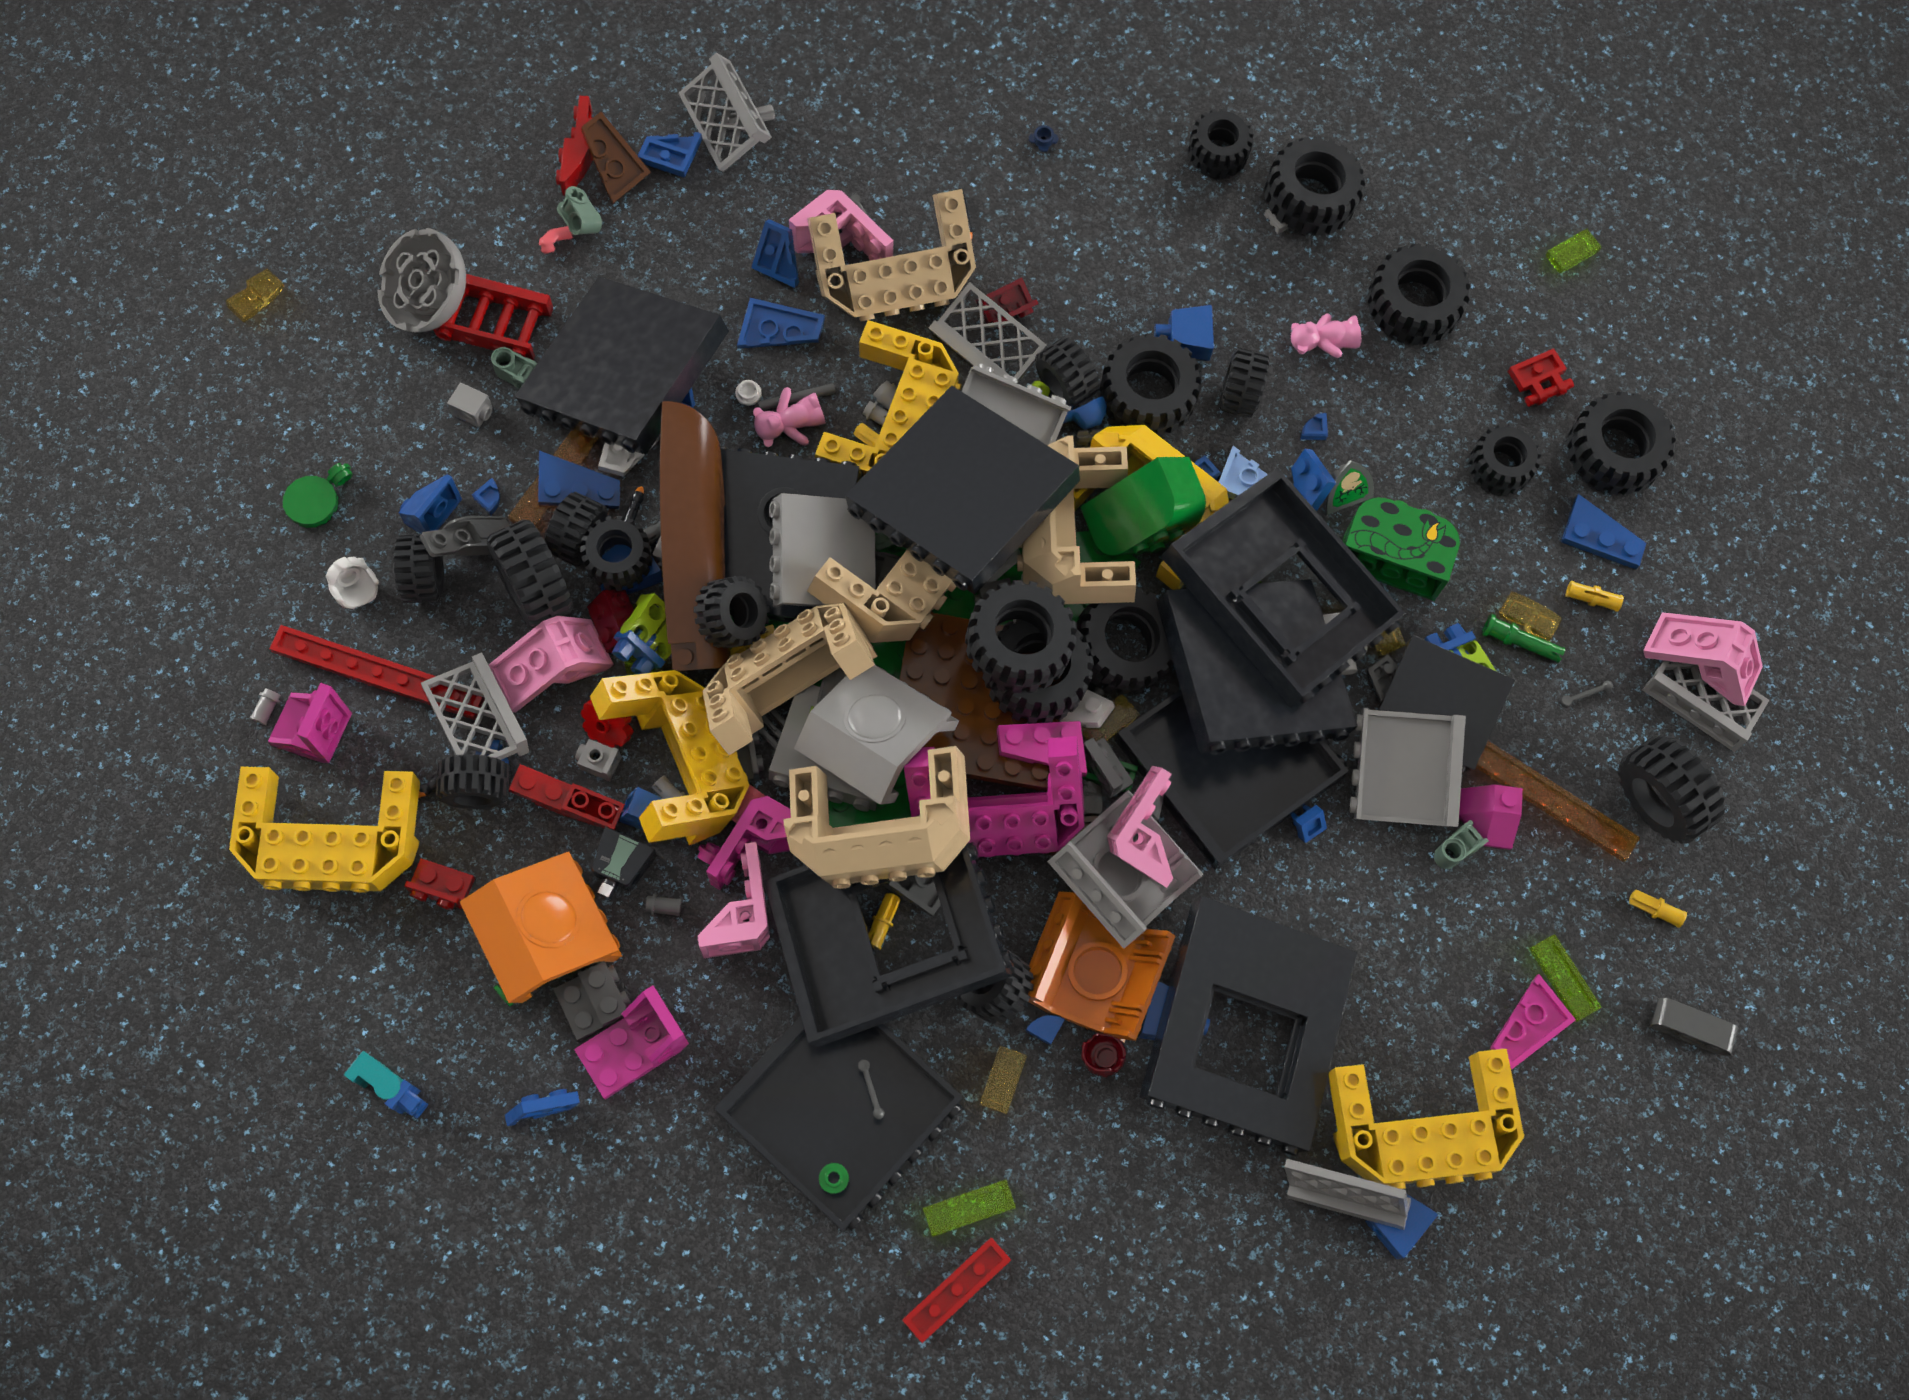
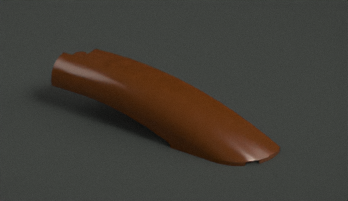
M665 401L662 402L660 439V523L668 644H671L673 670L676 671L721 668L731 657L730 648H717L713 646V643H708L705 640L706 636L699 633L700 626L695 624L694 620L697 618V613H694V606L698 604L695 599L697 595H702L700 592L701 588L707 586V583L725 578V496L720 443L714 428L701 413L685 404Z

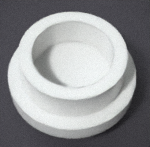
M752 380L742 381L735 391L737 400L747 406L756 404L762 395L760 386Z

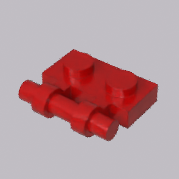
M1554 348L1518 363L1508 370L1510 377L1520 392L1527 389L1531 391L1532 395L1525 397V403L1528 407L1534 404L1541 405L1547 402L1548 398L1555 395L1557 397L1564 395L1567 390L1574 387V382L1571 378L1564 381L1560 375L1564 374L1567 368ZM1549 380L1551 386L1543 389L1541 383Z

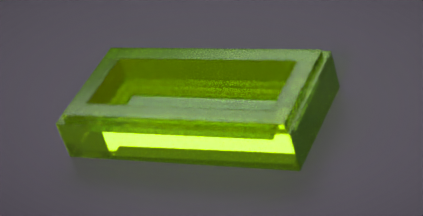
M1586 228L1548 250L1545 256L1561 274L1599 252L1602 246Z

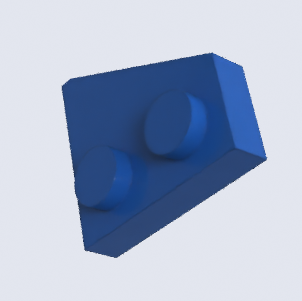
M695 132L694 136L679 137L678 134H671L665 137L647 136L638 153V157L645 165L685 178L702 141V133Z
M768 219L765 221L751 268L795 288L799 284L792 229Z
M1305 448L1291 468L1294 487L1317 511L1335 486L1336 481L1314 451Z
M567 1089L556 1090L549 1093V1097L539 1098V1094L525 1096L521 1098V1102L505 1114L507 1126L516 1125V1122L520 1119L529 1117L538 1119L571 1110L580 1103L578 1091L567 1093Z

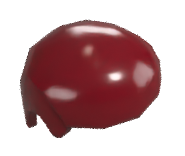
M1096 1033L1087 1042H1083L1081 1057L1087 1070L1100 1077H1108L1116 1074L1125 1064L1126 1049L1120 1039L1108 1034Z

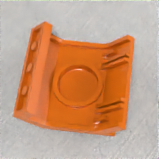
M569 851L493 879L460 901L508 1003H523L532 997L530 994L532 991L543 984L589 964L603 961L614 962L622 957L619 950V941L610 932L606 924V915L602 910L598 909L594 901L595 894L591 887L585 883L582 877V868L572 858Z
M1059 892L1029 964L1030 972L1033 973L1034 978L1030 982L1034 986L1033 991L1028 993L1031 997L1029 1002L1048 1014L1064 1018L1066 1021L1097 1033L1114 1036L1123 1043H1125V1040L1136 1041L1176 935L1166 930L1146 929L1128 946L1123 948L1074 892Z

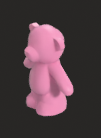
M1327 313L1320 318L1317 324L1313 322H1307L1306 324L1293 323L1291 327V343L1300 354H1305L1307 351L1319 346L1331 356L1340 358L1342 356L1340 349L1359 348L1361 344V328L1358 325V318L1356 316H1351L1347 321L1340 322L1331 321V315Z
M786 387L781 393L777 412H764L760 408L753 410L755 431L763 440L765 447H771L773 440L780 436L782 432L798 444L808 445L809 440L807 437L797 431L796 428L825 424V418L816 393L810 394L798 403L788 407L791 389Z

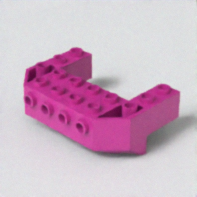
M1077 736L1048 738L1050 773H1048V792L967 798L969 826L971 829L969 841L970 843L974 842L979 857L1056 852L1062 849L1084 827L1082 771H1080ZM935 747L921 748L904 766L911 817L920 816L919 800L931 799L928 750L935 749Z

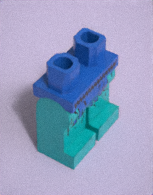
M365 1051L361 1052L344 1073V1076L363 1088H366L368 1084L372 1085L377 1096L386 1101L384 1104L400 1114L407 1112L409 1115L418 1118L428 1106L424 1100L417 1096L421 1090L405 1079L403 1080Z

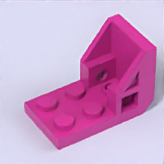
M320 683L318 689L314 690L312 694L291 692L268 743L271 746L321 763H329L352 712L334 689L323 683Z
M769 796L751 800L706 871L710 884L721 890L724 884L729 885L736 873L734 868L738 861H741V853L746 852L745 843L756 842L757 848L767 854L790 851L784 828V819L791 818V810Z
M653 985L644 990L622 1013L623 1019L574 1049L605 1100L672 1058L689 1044Z

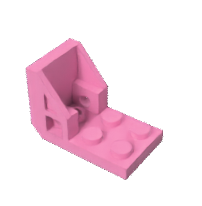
M826 190L789 219V228L792 229L794 248L797 253H814L807 218L835 213L838 230L842 231L839 234L842 248L852 241L854 247L858 251H863L870 261L893 256V240L843 191Z
M1662 612L1643 650L1645 658L1698 665L1703 681L1731 703L1740 706L1746 705L1763 667L1755 630L1740 621Z
M555 616L542 621L492 661L489 667L512 712H517L553 683L568 684L604 672L614 664L600 641L598 632L591 619Z
M1152 766L1109 832L1107 840L1110 853L1167 888L1173 876L1161 837L1143 825L1141 821L1143 818L1147 820L1152 815L1156 807L1153 803L1158 795L1163 796L1171 784V781L1168 779L1172 774L1163 768ZM1137 834V840L1133 842V838Z
M756 842L745 843L746 852L741 853L744 876H749V880L744 881L747 900L729 902L698 935L699 948L703 958L758 951L762 949L770 938L760 857Z

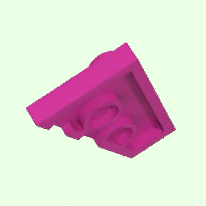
M1080 721L998 725L997 736L1000 756L1032 764L1036 762L1049 766L1048 738L1077 736L1080 771H1082V776L1086 777L1087 767Z
M1538 974L1531 982L1490 1049L1507 1048L1510 1068L1512 1070L1576 1019Z

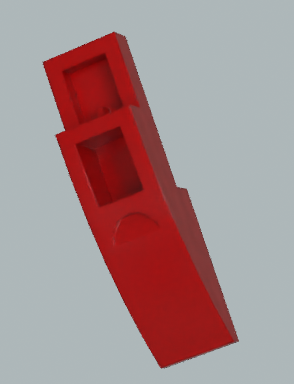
M579 96L578 106H574L576 127H572L571 138H564L563 148H559L558 157L559 163H561V170L557 169L556 184L561 186L563 195H565L568 187H577L593 161L581 131V127L592 119L593 111L589 96Z
M521 764L509 787V792L531 800L537 806L601 828L607 827L611 830L615 829L625 804L587 788L574 783L572 785Z

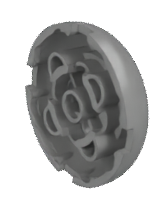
M430 228L423 230L413 229L405 233L391 246L382 262L379 275L383 277L381 290H378V299L381 310L387 320L399 329L420 333L440 327L456 312L465 291L466 268L459 249L446 235Z

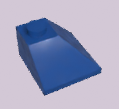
M446 474L416 491L410 499H406L399 511L404 524L420 534L426 531L438 530L462 500L453 478Z

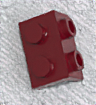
M1022 277L986 295L1012 317L1017 314L1020 318L1034 312L1032 307L1039 304L1037 299L1032 300ZM977 299L975 301L979 307V299ZM983 301V306H987L988 304ZM983 311L986 324L998 322L997 311ZM1002 316V322L1008 321Z
M603 590L587 606L599 639L607 653H612L617 643L613 637L621 630L624 622L634 611L626 590Z

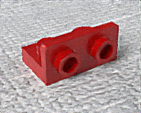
M420 858L411 882L406 881L404 886L411 892L410 896L423 902H426L427 898L437 901L436 905L452 911L456 907L463 910L460 901L469 895L475 877Z

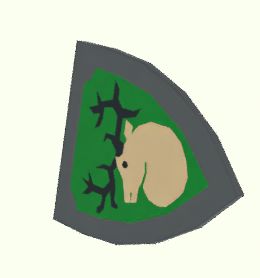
M1350 460L1347 464H1342L1339 470L1332 472L1331 476L1336 481V484L1327 496L1326 514L1328 515L1374 498L1373 478L1363 465Z

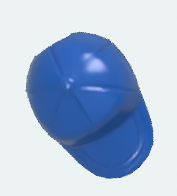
M1101 396L1077 409L1067 412L1063 424L1072 421L1084 430L1100 425L1107 410L1104 397Z

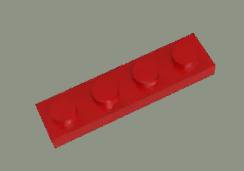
M991 1237L902 1321L918 1340L923 1343L1006 1266L1011 1259Z

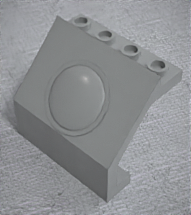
M874 665L852 680L846 675L810 711L794 749L878 804L895 803L899 792L893 788L904 766L934 734L942 731H955L959 720L951 716L952 712L949 709L937 704L928 696L916 691L905 682Z
M1129 790L1047 861L1123 948L1147 929L1146 926L1203 875L1152 816L1147 820L1143 818L1141 823L1161 837L1173 876L1167 888L1110 853L1107 836L1133 797ZM1137 834L1134 836L1133 842L1137 840Z

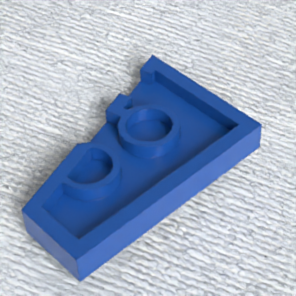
M750 298L737 347L740 349L818 343L825 315Z
M539 451L538 505L558 506L570 493L577 492L605 505L606 508L619 509L620 480Z
M1578 494L1575 497L1561 542L1637 569L1640 566L1646 543Z

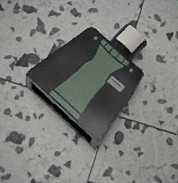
M605 827L592 867L594 875L602 879L596 894L611 900L618 887L632 891L657 856L655 849Z

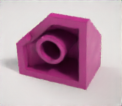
M1502 785L1461 788L1459 819L1464 824L1469 820L1474 822L1472 826L1483 838L1489 840L1484 846L1511 850L1522 815L1523 788Z

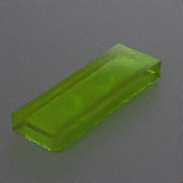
M1555 934L1529 948L1563 1004L1576 1019L1575 1022L1602 1008Z
M1005 1179L924 1207L923 1212L931 1236L935 1237L1013 1210L1016 1206Z

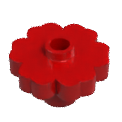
M589 700L584 704L581 711V716L585 720L583 728L590 739L597 740L598 743L611 748L623 746L630 740L633 734V729L629 725L632 716L599 720L592 701Z

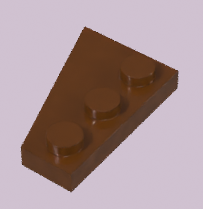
M599 112L581 127L610 202L613 205L651 172L602 112Z

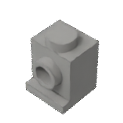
M588 739L586 745L581 744L575 756L580 770L609 782L622 758L619 749L608 747L591 739ZM594 753L600 754V757L596 760L591 759Z

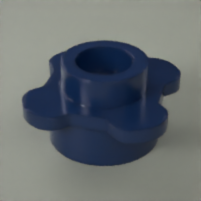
M1042 125L1035 129L1034 134L1029 135V142L1037 145L1039 151L1047 152L1052 144L1058 142V136L1054 134L1051 127Z

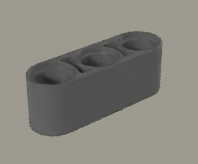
M1668 998L1658 999L1651 1022V1027L1657 1031L1722 1056H1731L1739 1029L1735 1024Z

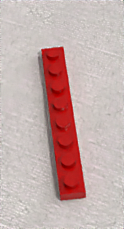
M280 625L269 648L272 653L431 705L421 686V682L436 677L434 675ZM441 684L430 688L432 694L441 697L445 696L448 689L447 686ZM454 689L449 699L462 703L467 692ZM472 694L468 705L481 708L485 699L484 697ZM446 705L444 710L457 714L459 708ZM465 710L462 716L476 720L478 714Z

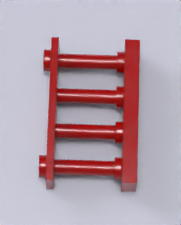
M466 274L465 291L458 309L447 322L434 329V333L445 341L452 339L494 351L500 347H506L534 361L535 354L532 345L528 342L538 316H551L553 311L550 295ZM468 296L479 298L469 327L454 324L464 298ZM494 302L504 305L494 333L479 331L489 303ZM518 308L528 311L518 340L506 338L504 334L513 311Z

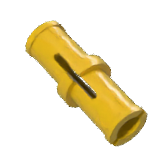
M1572 580L1568 584L1565 595L1566 597L1588 602V605L1592 607L1598 605L1617 612L1620 610L1624 599L1623 595L1601 590L1599 586L1594 585V587H1590Z

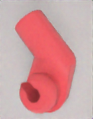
M568 226L549 230L539 240L542 253L554 252V242L572 239V233Z

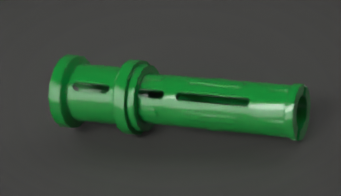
M1492 613L1487 618L1481 635L1483 636L1490 635L1500 639L1504 645H1511L1513 643L1556 663L1561 661L1560 655L1563 656L1565 652V647L1558 646L1522 631L1516 623L1512 622L1509 624L1497 619L1496 615Z

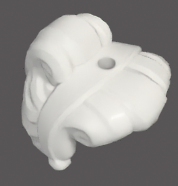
M342 557L333 562L326 574L328 587L336 602L342 607L354 609L376 598L379 580L363 558Z

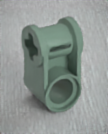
M574 186L568 187L565 191L566 197L564 201L560 202L557 206L558 214L563 218L570 232L574 235L598 233L602 227L600 214L595 210L583 190Z
M506 347L496 349L491 355L496 375L518 389L521 388L538 364ZM504 361L510 362V363H509L508 365H506V366H501V365H500V364H501L502 362H504Z
M1469 820L1456 830L1451 837L1435 850L1434 860L1439 867L1451 869L1489 842L1487 838H1483L1472 826L1474 823L1472 820ZM1445 849L1451 850L1455 858H1450L1446 854Z

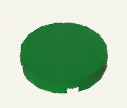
M304 476L295 480L287 487L283 495V508L288 518L294 523L299 524V526L305 528L318 527L327 523L333 513L336 512L338 496L334 487L326 479L318 476Z

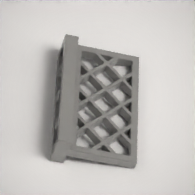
M715 53L709 58L712 64L683 88L679 95L699 133H702V139L718 169L724 172L759 141L766 143L771 138V135L731 61ZM715 73L717 76L715 87L707 86L709 77ZM695 89L699 90L697 103L691 102L688 97ZM706 91H713L711 105L703 104ZM720 92L727 95L725 106L717 105ZM702 108L709 109L707 122H703L700 119ZM716 110L724 111L721 124L713 123ZM730 112L737 113L735 126L728 125ZM712 127L720 128L717 141H712L710 138ZM726 129L734 130L731 143L724 142ZM746 131L750 138L742 145L738 144L740 132ZM722 147H730L729 156L722 161L720 157Z
M970 282L938 321L934 320L929 326V329L935 336L972 366L978 367L979 364H984L993 368L994 374L1003 377V374L1009 375L1006 373L1005 362L1019 361L1020 370L1014 376V378L1018 379V382L1035 363V356L1048 347ZM972 291L978 296L979 307L965 308V299ZM983 301L986 302L988 305L983 306ZM979 311L980 324L967 326L966 313ZM983 311H997L998 322L984 324ZM962 313L963 327L951 328L946 323L953 314ZM1002 316L1008 321L1002 322ZM1014 325L1017 328L1018 338L1003 339V326ZM999 327L1000 340L986 342L985 328ZM981 329L982 342L970 343L967 338V331ZM963 331V337L958 332ZM1021 332L1024 333L1027 337H1021ZM1033 341L1039 346L1033 354L1023 355L1022 342ZM1018 343L1019 356L1005 357L1004 344ZM1000 345L1001 358L989 359L986 353V346ZM977 347H982V352ZM995 363H1001L1002 369Z
M482 653L472 656L473 662L421 682V686L455 755H465L468 749L482 752L481 755L486 756L489 754L488 756L501 760L515 753L519 757L529 753L527 739ZM471 672L474 679L470 686L457 683L460 676ZM440 684L448 687L444 697L432 694L430 688ZM454 689L467 692L462 703L449 699ZM472 694L484 697L485 700L481 708L468 705ZM446 705L459 708L455 719L443 716L442 713ZM465 710L478 714L474 724L460 721ZM483 716L495 719L496 723L492 730L479 727ZM457 727L471 730L466 741L454 738L453 735ZM476 732L489 736L485 747L471 743ZM494 738L505 740L509 746L500 751L490 749Z
M1663 660L1653 677L1643 688V691L1733 752H1736L1750 738L1751 731L1768 704L1769 699L1752 689L1749 698L1758 703V707L1756 709H1747L1746 705H1739L1740 710L1730 711L1728 699L1716 691L1717 695H1707L1704 684L1707 683L1701 679L1698 665ZM1690 668L1694 679L1684 680L1681 669ZM1664 670H1673L1677 681H1673L1664 675ZM1696 685L1700 696H1696L1688 691L1687 686ZM1719 700L1723 712L1712 707L1710 701ZM1742 716L1746 727L1743 728L1734 722L1733 717Z
M1286 1159L1284 1168L1289 1182L1288 1199L1398 1229H1405L1411 1204V1198L1407 1197L1406 1190Z

